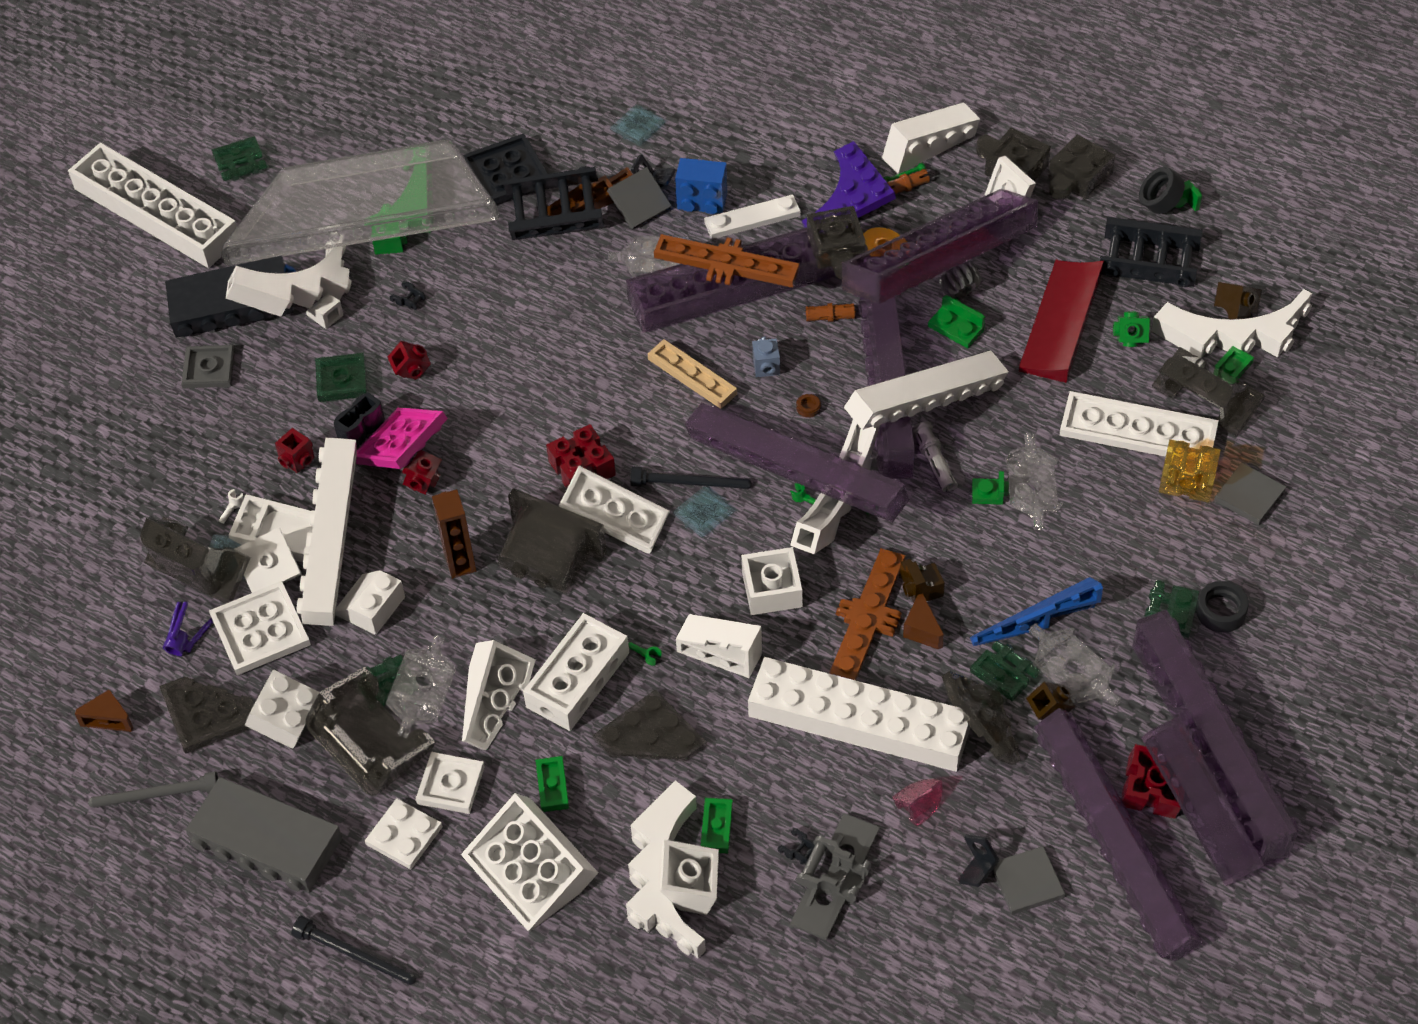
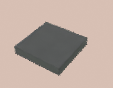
M647 167L607 190L631 229L671 208V204Z
M186 346L181 382L182 388L231 387L235 346Z
M1241 463L1215 495L1214 501L1259 525L1284 494L1286 486Z
M1043 846L1001 859L992 870L1011 915L1065 897L1062 886Z

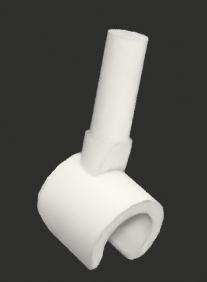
M235 489L229 491V504L218 520L223 524L234 509L241 507L244 500L243 493L236 498Z

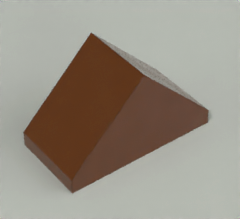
M923 593L919 594L905 620L903 637L935 649L943 648L944 634Z
M110 690L105 691L75 711L80 727L128 732L133 730L128 714Z

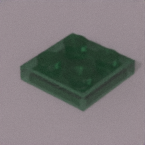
M364 352L315 358L318 402L358 398L362 394L367 393Z

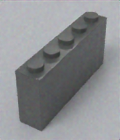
M219 777L185 830L190 844L195 849L200 851L210 850L223 861H228V859L236 861L244 870L252 871V869L261 872L266 879L270 881L281 880L285 882L287 887L297 892L301 889L307 892L311 891L342 840L338 825L222 777Z

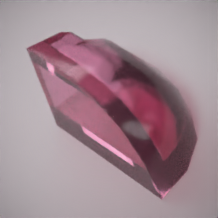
M938 779L920 780L903 788L892 798L898 809L903 806L910 813L908 820L914 825L919 826L937 810L942 798V782Z

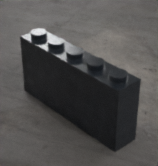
M282 255L165 280L170 325L175 337H188L192 334L210 332L277 317V315L226 299L228 280L236 266L264 273H288ZM291 305L290 309L286 308L282 316L294 313L293 305Z

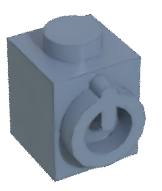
M762 337L757 341H752L755 376L780 375V356L777 339Z

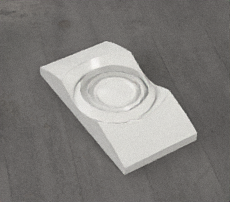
M246 494L230 530L229 539L243 545L279 527L295 561L303 562L304 554H309L310 547H306L307 533L312 532L313 526H310L309 523L311 511Z

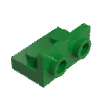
M945 295L942 298V307L928 321V327L969 348L984 331L985 316L978 310L962 304L959 300Z

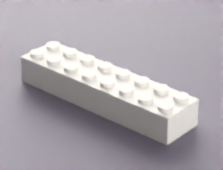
M99 143L68 170L75 190L207 268H210L240 240L235 220L102 143Z
M764 657L748 699L749 717L955 772L958 770L972 720V711L767 657Z

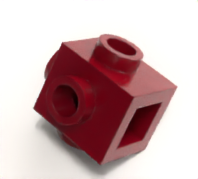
M400 341L387 357L395 375L403 378L417 380L431 365L427 351L423 346L405 341Z
M291 428L275 442L279 456L277 459L286 469L290 468L298 473L304 467L310 465L315 458L311 440L294 428Z
M423 450L418 451L413 461L410 460L409 464L402 471L406 475L403 485L426 495L430 486L435 488L441 474L437 472L442 459Z

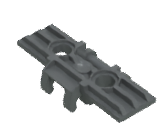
M844 813L831 840L822 836L815 838V847L802 873H798L795 879L798 884L807 889L790 922V926L827 940L845 902L853 904L871 868V863L865 859L880 827ZM850 848L854 851L855 854L852 855L850 852L843 851L841 849ZM825 852L826 856L832 858V863L827 874H823L818 879L813 877ZM820 894H828L832 901L828 905H820L816 898Z

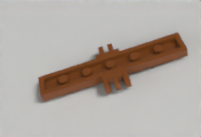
M661 234L654 250V258L708 269L706 281L712 282L714 275H717L716 283L721 284L723 278L726 277L725 285L729 286L733 281L734 275L793 288L799 272V263L743 252L744 249L741 248L742 240L736 239L734 246H732V238L730 237L726 238L724 244L719 243V246Z
M880 548L860 599L853 598L852 601L841 599L835 614L844 617V622L848 623L849 626L829 674L856 681L875 633L878 632L893 637L895 633L894 628H897V620H900L902 613L886 606L900 574L901 561L905 560V555Z

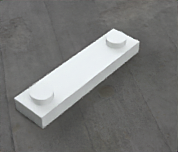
M789 195L704 218V222L711 239H716L799 217L800 209L794 196Z

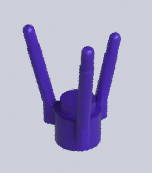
M185 601L183 605L181 602H177L163 649L167 653L176 656H182L184 651L190 653L193 645L213 623L212 618L188 641V634L180 630L188 602Z

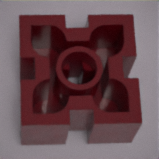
M591 424L574 431L573 438L566 440L563 436L546 444L548 461L557 475L561 474L562 482L566 488H568L578 466L605 479L616 475L614 458L605 444L601 446L600 437Z
M1135 744L1128 757L1125 774L1128 778L1123 786L1120 806L1142 811L1144 806L1153 808L1152 814L1175 819L1182 807L1185 787H1181L1187 777L1190 757L1168 752L1165 757L1156 755L1157 749Z

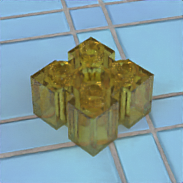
M1169 439L1159 493L1178 497L1179 494L1189 496V499L1209 503L1221 450L1210 446H1200V449L1190 448V443Z

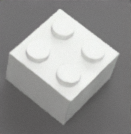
M793 547L741 555L742 574L751 615L802 607V586Z
M273 669L249 713L245 726L290 748H294L321 693Z

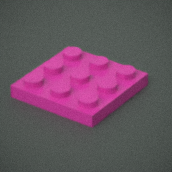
M398 407L357 450L356 464L401 469L409 464L410 459L417 451L425 447L427 440L432 435L440 431L442 424L448 418L443 411Z

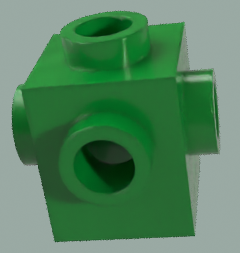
M1125 311L1124 316H1118V322H1113V336H1117L1118 342H1123V346L1137 347L1138 343H1149L1150 318L1148 316H1139V312ZM1130 326H1134L1132 332H1128Z

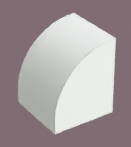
M331 295L322 297L306 312L307 316L325 329L343 316L340 301Z

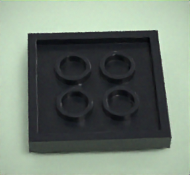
M524 133L461 155V161L487 208L513 199V194H506L503 185L504 180H509L512 177L524 178L548 174Z

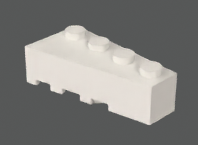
M963 102L892 123L882 159L896 174L905 172L919 163L975 136L980 118Z

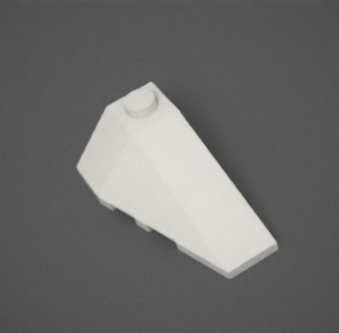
M495 640L476 643L468 673L463 742L482 750L488 749L503 725L501 718L507 709L513 710L516 705L513 699L519 690L523 691L529 684L536 659Z

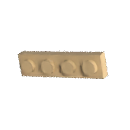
M665 339L648 353L649 361L720 409L737 395V388Z

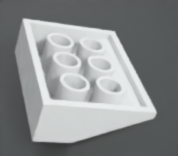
M516 793L461 854L528 931L533 930L578 896L598 874L595 868L531 798Z

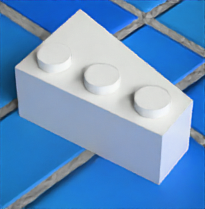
M689 614L676 638L677 652L750 678L762 655L761 626Z

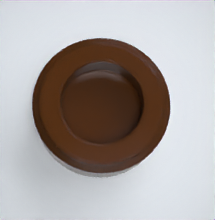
M804 394L797 399L796 410L803 417H814L821 410V401L813 394Z

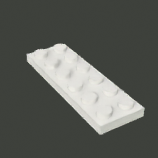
M1070 391L1059 436L1210 465L1219 420Z

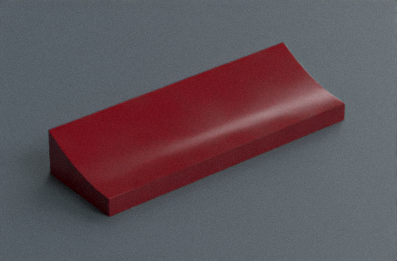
M1055 260L1019 366V372L1067 383L1101 279L1104 261L1068 262Z

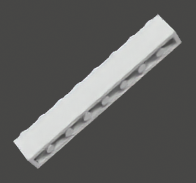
M987 351L855 390L844 408L862 430L870 427L876 428L883 423L895 422L905 416L912 417L918 412H928L935 407L947 406L957 400L963 401L970 396H979L990 390L996 391L1004 384L1003 379L1009 371L992 351Z
M325 438L324 447L319 449V462H322V466L316 470V483H319V487L313 491V504H316L315 511L311 510L309 521L313 529L312 532L307 533L306 547H310L309 554H304L303 569L307 570L306 576H301L300 591H303V598H298L297 614H301L302 624L334 626L357 457L356 440Z

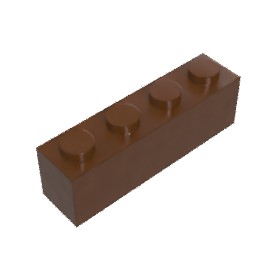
M458 490L445 491L432 496L443 552L451 578L477 572L466 516Z

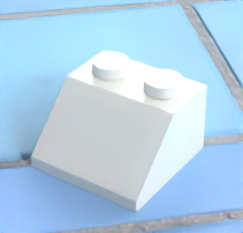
M380 570L362 574L336 607L335 615L377 635L405 598L402 581Z
M664 839L660 892L679 910L707 915L717 899L718 849Z

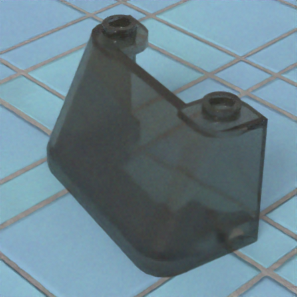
M364 666L319 692L306 716V726L309 732L368 795L376 796L428 754L436 741L428 732L421 728H417L409 734L376 699L379 691V682Z

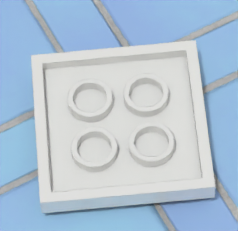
M282 581L209 610L236 675L311 645Z

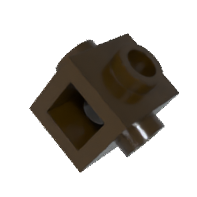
M1044 681L1026 697L1036 717L1042 721L1061 722L1076 707L1070 698V691L1064 685Z

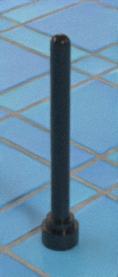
M632 466L630 485L641 487V484L646 485V482L749 489L752 486V482L749 479L647 472L646 469H642L639 466Z
M303 915L299 916L293 925L291 935L301 941L313 939L408 985H412L416 981L414 974L317 929L316 925L313 924V920Z

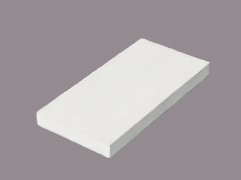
M578 466L557 508L649 554L670 512L581 466Z

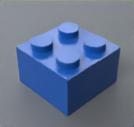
M680 158L675 177L677 209L687 212L701 211L708 214L723 213L728 194L726 162Z

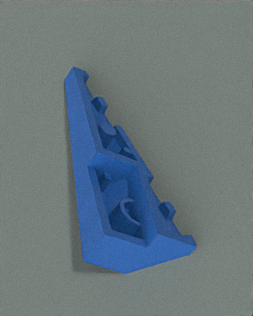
M1089 577L971 636V642L973 646L1049 628L1050 618L1093 608L1096 603H1100L1103 593L1102 584Z

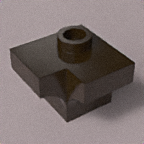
M1218 282L1214 306L1224 308L1230 320L1248 319L1251 317V313L1258 314L1262 289Z
M911 559L901 561L900 576L904 582L902 584L903 591L907 598L911 597L913 603L917 595L922 593L926 601L944 596L945 582L935 563L922 566L917 565L916 561L912 562Z

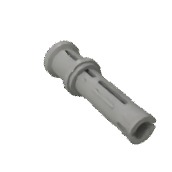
M920 422L911 429L912 436L917 439L920 445V453L927 457L942 491L948 492L956 489L958 484L941 453V442L938 438H935L931 422Z

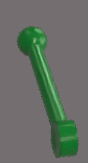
M919 163L915 168L892 177L885 176L883 178L886 182L898 179L902 174L909 175L921 169H926V165Z

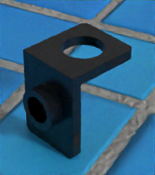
M638 155L631 168V172L635 174L639 172L640 164L644 168L647 167L659 187L667 186L676 172L674 167L653 170L643 155Z
M966 834L964 840L974 858L958 878V881L963 885L980 887L1000 860L986 837ZM974 842L981 844L986 849V852L977 848Z

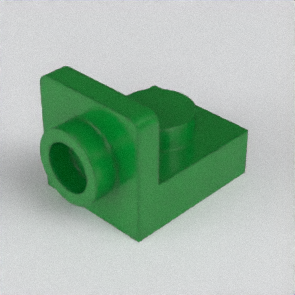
M1188 180L1184 182L1183 195L1174 208H1181L1188 203L1196 212L1200 209L1202 194Z
M999 471L998 479L972 478V504L1003 505L1004 496L1009 494V480H1004V471Z

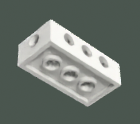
M583 613L523 690L526 708L571 731L629 654L628 637Z

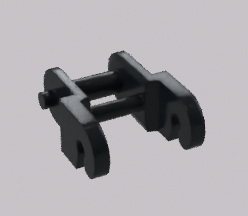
M403 281L401 283L404 289L407 287L410 293L406 297L391 294L389 298L401 307L406 305L409 309L416 310V304L420 299L425 300L426 296L424 292L416 289L414 284ZM412 295L415 296L413 301L409 300Z
M793 828L791 834L793 836L797 834L798 839L802 843L796 850H790L783 845H779L777 850L780 853L784 852L787 858L791 860L796 858L800 861L801 865H806L815 845L807 839V834L797 828ZM806 846L809 850L803 856L799 852Z

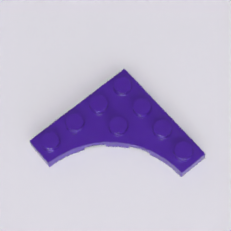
M854 141L834 151L840 165V178L834 193L820 209L802 220L804 228L813 240L896 199L892 188Z

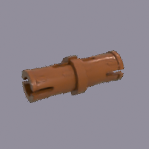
M921 169L909 175L902 174L898 179L887 183L894 193L897 194L902 191L909 192L913 187L927 184L930 179L929 175L923 177L928 172L926 169Z
M827 303V305L806 306L807 322L818 320L833 322V320L855 319L854 303L842 305Z

